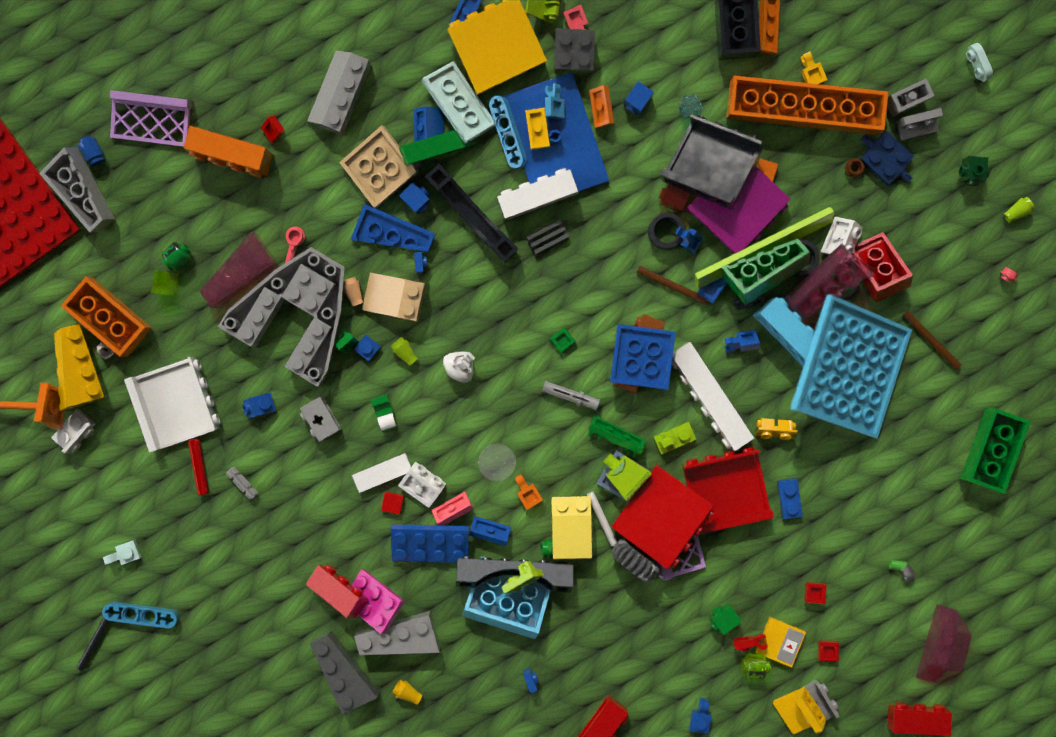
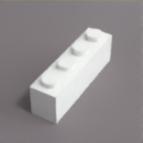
M566 168L556 171V175L549 178L548 175L537 178L538 182L532 184L530 182L519 185V189L514 191L512 189L502 191L501 195L498 196V200L505 219L509 220L579 194L571 170L566 171Z

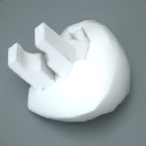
M464 351L450 353L444 357L443 366L446 373L452 379L467 383L471 381L473 376V360L475 357L470 352Z

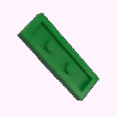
M595 415L592 418L588 429L589 437H591L592 433H596L599 435L597 441H601L602 437H604L612 444L624 447V454L628 449L633 451L632 458L636 457L637 453L641 455L645 439Z

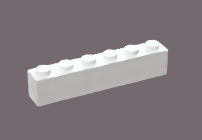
M687 342L675 350L672 357V367L674 369L678 368L681 373L679 376L685 386L687 384L692 389L690 391L691 396L695 401L699 400L702 404L701 411L706 417L709 416L713 421L711 425L716 433L720 432L723 436L722 442L725 447L736 451L754 439L691 342Z

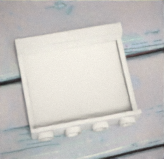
M187 357L188 359L136 377L124 379L149 452H154L220 429V418L214 412V401L211 395H208L206 389L208 388V383L204 377L202 378L200 372L202 366L196 357Z

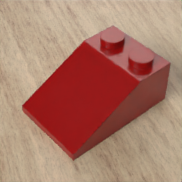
M884 232L856 244L852 258L867 290L876 303L911 287L913 275Z

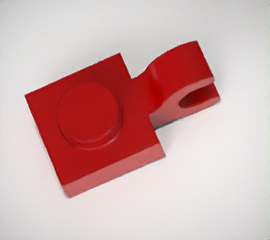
M763 633L756 636L732 638L733 646L739 652L749 651L754 646L762 650L768 648L767 644H759L760 639L766 638V635Z

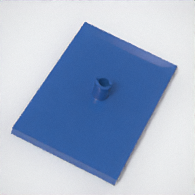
M572 72L502 96L509 102L526 154L527 161L524 170L530 184L538 182L537 178L548 175L549 178L554 176L556 171L566 168V171L571 170L578 192L609 182ZM554 83L561 86L560 98L564 99L565 118L559 120L546 117L550 147L531 150L525 110L545 108V97H549L545 93V87L547 85L553 87Z

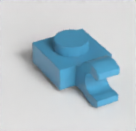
M554 83L553 87L548 85L545 87V93L549 96L545 97L546 117L560 120L565 118L564 99L560 98L561 86Z

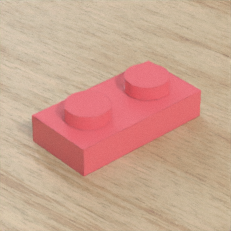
M463 492L433 509L432 513L438 526H444L474 508L466 492Z

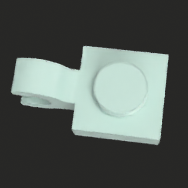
M136 540L116 546L117 552L103 557L105 565L120 560L121 565L142 557Z

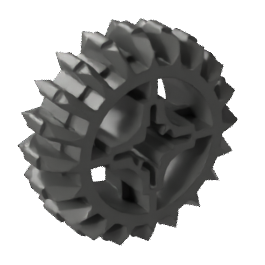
M620 539L611 550L612 556L639 579L646 583H651L656 579L657 574L660 572L659 567L632 544Z

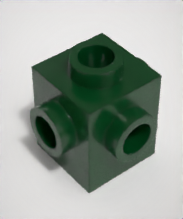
M968 156L962 159V165L959 167L960 182H966L968 186H979V183L987 181L990 174V168L988 167L989 157Z

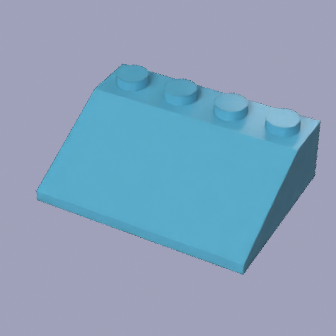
M503 575L491 578L470 589L462 614L463 617L536 639L550 594L548 588L534 581L515 593L504 594L502 586L508 583L507 580L517 575Z

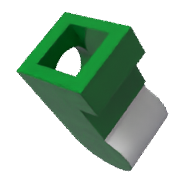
M389 394L370 399L382 432L398 428Z

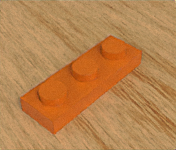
M760 0L759 31L761 53L777 54L780 0Z

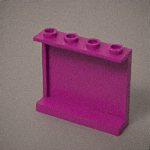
M754 166L732 210L697 197L685 211L689 215L693 214L735 254L747 248V245L752 240L756 242L762 235L760 231L765 226L769 228L776 221L774 219L778 212L782 214L789 207L787 203L791 199L760 169Z

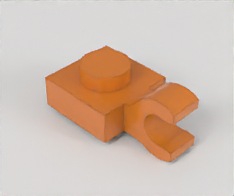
M522 474L515 477L517 484L521 488L517 495L526 510L543 501L534 483L528 486Z

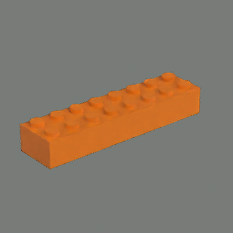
M733 76L729 85L726 119L878 135L885 130L888 92Z

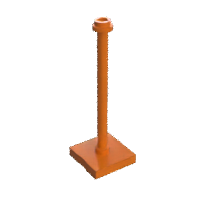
M49 383L40 384L37 402L0 401V409L36 410L35 422L44 424L54 430H62L65 410H59L60 395H58V388Z

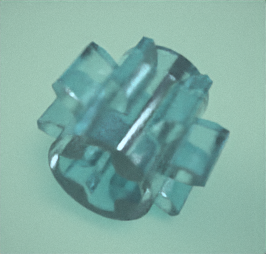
M694 93L689 97L685 94L677 104L680 106L679 113L684 115L686 119L690 115L697 116L698 112L703 108L700 106L701 99L696 97Z

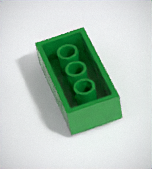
M985 407L960 479L1005 494L1031 421L996 408Z

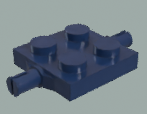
M885 131L875 141L867 136L866 133L860 138L868 147L860 160L886 186L898 176L906 183L913 179L905 169L915 156L888 131Z

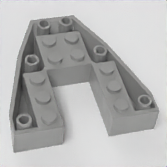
M310 247L274 270L226 312L218 327L247 345L257 347L284 300L289 301L314 316L285 367L320 387L328 371L341 313L344 266Z

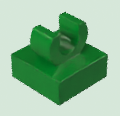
M342 329L344 337L339 339L335 336V341L337 342L335 346L346 355L359 343V340L350 332Z

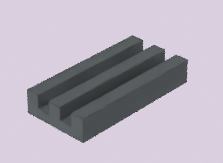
M559 220L528 236L527 240L536 255L569 238V235L562 221ZM557 226L560 227V229L546 235L545 237L535 242L532 241V239L544 234L545 232ZM561 232L563 233V236L553 240L552 242L538 249L536 248V245L554 237L555 235Z

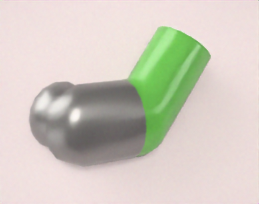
M889 561V569L901 571L904 581H913L915 571L907 562Z

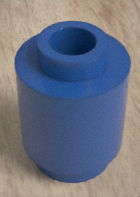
M87 136L79 141L78 148L86 163H89L91 167L105 161L104 153L96 138Z

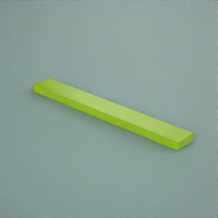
M828 207L695 273V285L700 289L722 278V266H731L741 259L745 258L747 260L755 257L757 253H766L774 250L776 246L795 239H801L831 224L834 211L831 207Z

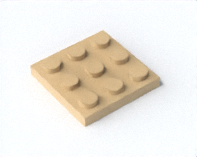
M382 125L339 162L374 208L380 206L419 172L414 164L405 165L399 150L400 146L385 126Z

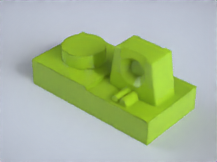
M689 422L653 437L661 455L697 440Z
M531 561L520 564L518 568L521 576H514L507 580L508 583L502 586L504 594L515 593L544 576L542 570H536Z

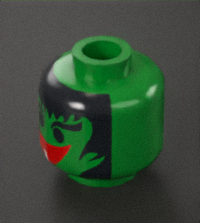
M173 242L162 252L163 258L161 260L171 271L173 269L179 271L191 261V256L189 255L191 250L184 243L180 245L177 242Z

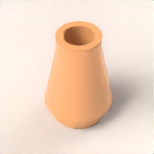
M356 277L344 280L343 291L352 306L363 303L359 280L357 281Z

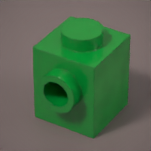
M728 602L722 607L718 606L713 609L710 618L713 620L710 624L716 632L721 631L723 635L742 622Z

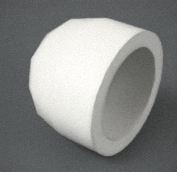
M103 342L97 346V353L101 358L107 359L114 354V351Z

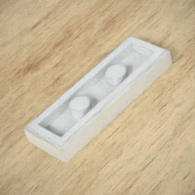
M406 453L353 474L352 477L360 493L406 474L411 468V464Z

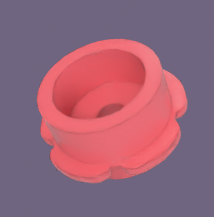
M1005 267L1003 271H1000L1002 273L1001 278L1007 282L1018 281L1016 279L1019 274Z

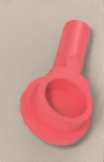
M291 227L286 232L289 249L285 263L295 257L297 246L301 245L305 240V233L299 227Z

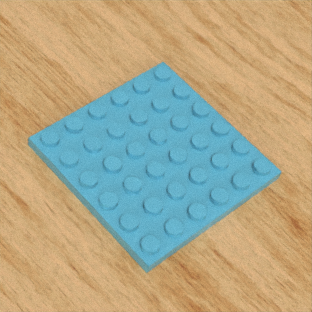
M827 295L790 409L877 439L912 329L833 295Z

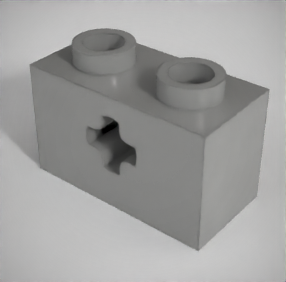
M927 78L888 97L887 107L892 117L934 97Z
M323 396L300 408L302 411L300 415L305 423H309L312 428L310 433L315 440L323 441L342 430ZM322 416L323 420L321 423H317L318 417Z

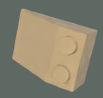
M370 273L362 310L418 322L426 284Z

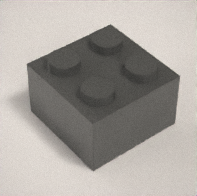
M556 28L554 69L593 70L595 30Z

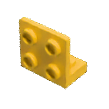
M802 687L773 701V705L793 734L812 727L816 733L823 731L826 717L806 687Z

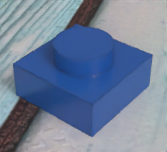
M422 252L414 253L416 273H425V268H428L427 257H424Z
M365 335L354 350L367 361H370L381 346L368 335Z
M531 668L523 670V676L530 693L537 691V684L540 682L536 672L532 673Z

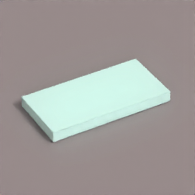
M454 61L422 79V83L464 144L495 127L492 116Z

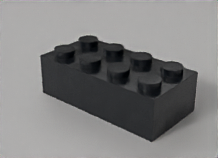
M715 0L718 60L756 58L761 52L758 0Z

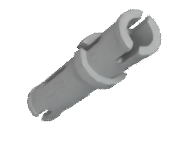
M545 381L542 390L543 393H548L576 403V406L582 405L595 411L600 399L585 395L582 391L579 393ZM553 389L558 390V391H561V392H564V393H567V394H569V395H566V394H563V393L554 391Z

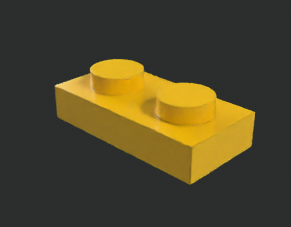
M545 108L525 110L531 150L549 148Z

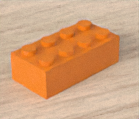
M189 126L183 147L189 152L188 155L193 156L194 159L203 162L207 159L213 162L212 164L224 167L226 164V166L234 171L242 173L245 170V172L250 173L249 175L261 178V175L268 176L274 156L265 147L193 126Z
M85 277L61 305L64 310L119 357H128L152 329L150 325L95 278Z

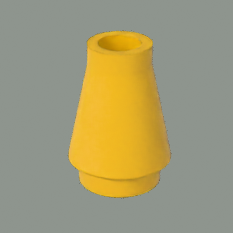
M399 680L393 689V694L396 695V698L416 705L422 698V694L406 680Z

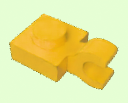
M811 52L803 54L800 60L805 66V69L801 70L805 83L820 84L827 81L821 62L815 64Z

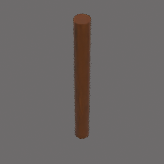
M639 266L636 272L704 305L708 302L696 292Z
M908 310L902 315L955 370L961 367L962 364Z

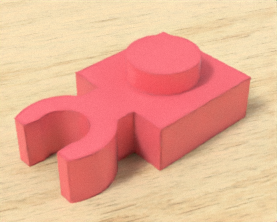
M581 5L563 12L569 29L587 30L583 27L588 24Z

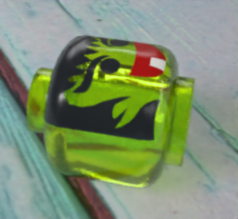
M748 653L741 660L742 674H745L748 679H764L766 674L770 673V661H767L763 654Z

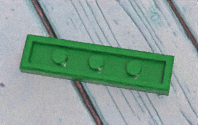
M453 130L399 147L405 165L409 166L475 145V141L473 139L464 144L458 133Z

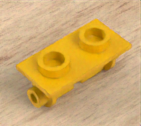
M761 418L756 421V427L759 428L755 436H761L764 439L778 437L781 440H790L798 432V430H795L796 423H793L792 420H778L777 426H775L774 419Z

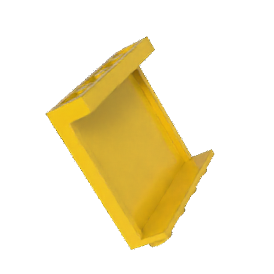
M502 0V3L495 5V3L489 4L484 7L485 11L479 14L475 11L467 15L466 20L462 22L456 20L450 23V27L447 28V32L473 84L476 95L547 61L520 0Z

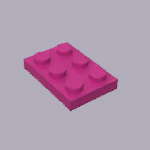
M361 569L352 586L362 589L364 591L363 595L368 600L358 616L380 634H386L405 600L368 571Z

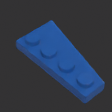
M364 204L351 240L429 252L436 233Z

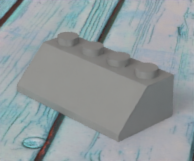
M336 50L307 122L343 136L372 67L370 61L351 52Z

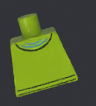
M610 453L603 461L610 468L606 476L626 501L652 474L625 455L618 460Z

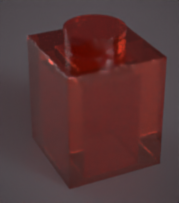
M668 184L666 189H661L658 196L661 199L659 205L681 213L690 193Z

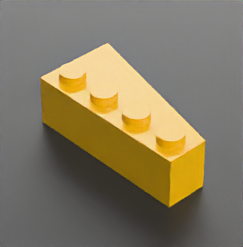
M80 324L60 328L54 333L58 367L56 369L59 380V410L63 411L96 402L102 399L104 395Z

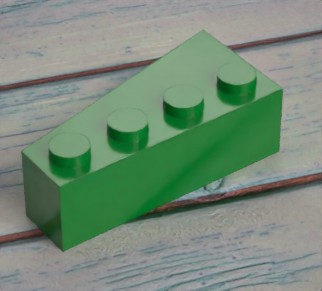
M795 239L776 246L774 250L766 253H757L755 257L745 260L744 258L731 266H722L723 279L740 300L747 305L809 265L810 251L799 239Z

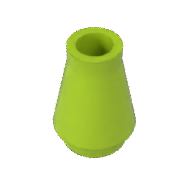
M1028 197L1020 198L1003 215L1011 223L1014 220L1032 214L1035 206Z
M403 337L390 346L393 349L392 352L409 366L418 359L407 339L404 340Z

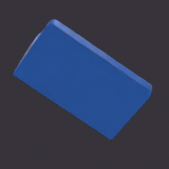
M428 106L414 109V142L444 133V113L441 109Z

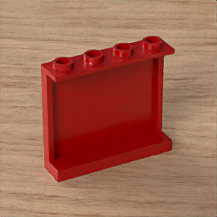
M750 446L742 448L743 452L735 453L732 450L723 452L724 456L716 457V454L705 456V460L689 459L686 460V464H682L686 486L714 506L713 511L715 513L709 521L705 520L701 526L704 528L700 534L774 518L773 510L769 506L758 454L760 450Z
M656 464L651 471L652 474L640 486L611 527L666 569L677 566L681 560L679 556L682 551L685 553L692 545L690 540L694 535L698 537L704 528L701 525L705 520L709 521L715 511H713L714 506Z

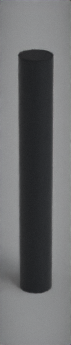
M104 617L76 667L78 670H84L110 622Z

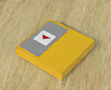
M769 617L763 631L766 638H762L759 641V644H767L768 648L762 650L757 647L755 652L792 668L806 632L773 617Z

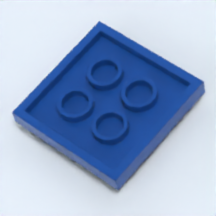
M617 324L610 382L668 390L676 332Z

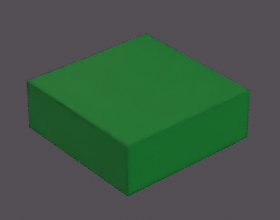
M565 327L550 338L561 354L576 342Z

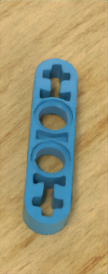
M494 96L490 100L489 107L507 162L512 168H522L525 166L527 158L509 102L505 97ZM498 101L502 102L500 108H496V105H498ZM503 118H507L509 121V125L505 129L501 125ZM510 136H513L515 139V144L512 147L507 144V139ZM516 156H519V157H520V160H518V163H515V162H514V159H516Z
M111 602L102 611L103 617L106 620L160 628H172L179 622V614L173 609ZM113 607L114 611L122 610V613H115L112 616V612H109V609ZM128 609L135 610L136 617L134 619L127 616ZM148 611L155 614L154 621L147 620L146 613ZM169 614L174 619L170 623H168V619H161L158 622L160 617H167Z

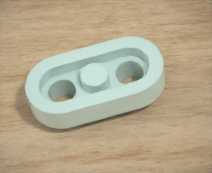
M979 43L969 46L966 56L974 67L975 77L983 82L993 77V70L983 47Z

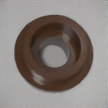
M853 158L845 164V172L852 178L859 177L864 172V163L860 159ZM855 165L857 171H852L851 166Z

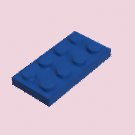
M391 525L392 561L457 563L458 558L469 557V526Z

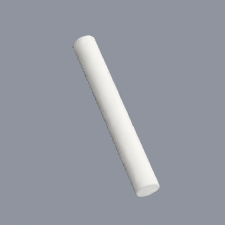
M592 491L587 496L591 498V505L610 545L614 546L617 540L594 491Z

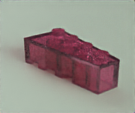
M252 231L199 292L211 308H218L279 264L258 234Z
M841 243L785 299L790 307L805 319L823 308L827 295L839 298L842 296L841 293L851 287L855 288L860 285V281L866 277L869 279L874 274L862 260Z

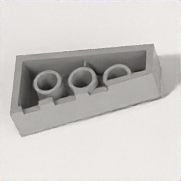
M431 611L393 621L386 634H380L376 629L370 627L357 631L354 636L359 655L439 653L441 649Z

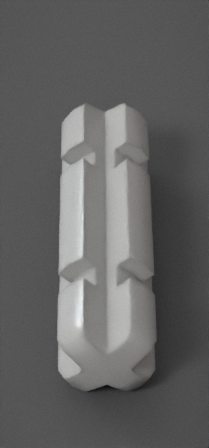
M235 467L230 468L226 475L233 479V483L242 492L246 493L245 496L248 499H253L258 494L256 489L250 487L251 484L242 474H238L239 471Z

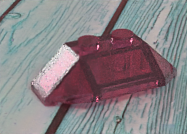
M936 604L916 678L937 683L962 672L972 634L955 609Z

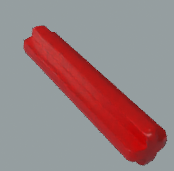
M192 439L188 441L197 494L205 495L209 493L200 440Z

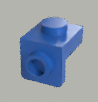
M271 393L251 397L243 401V411L245 415H248V418L276 411Z

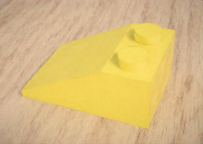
M590 496L552 497L553 560L592 559Z

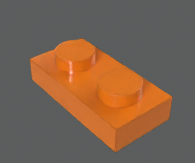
M602 85L589 90L595 128L614 124L609 86Z

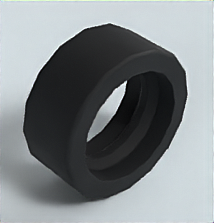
M662 213L651 221L648 227V237L650 242L658 249L670 250L678 246L683 239L677 235L672 242L664 243L656 237V226L664 220L673 222L677 229L680 226L685 230V226L679 216L673 213Z
M800 239L801 243L810 251L811 263L807 268L798 271L792 276L801 277L811 274L819 265V250L808 240Z

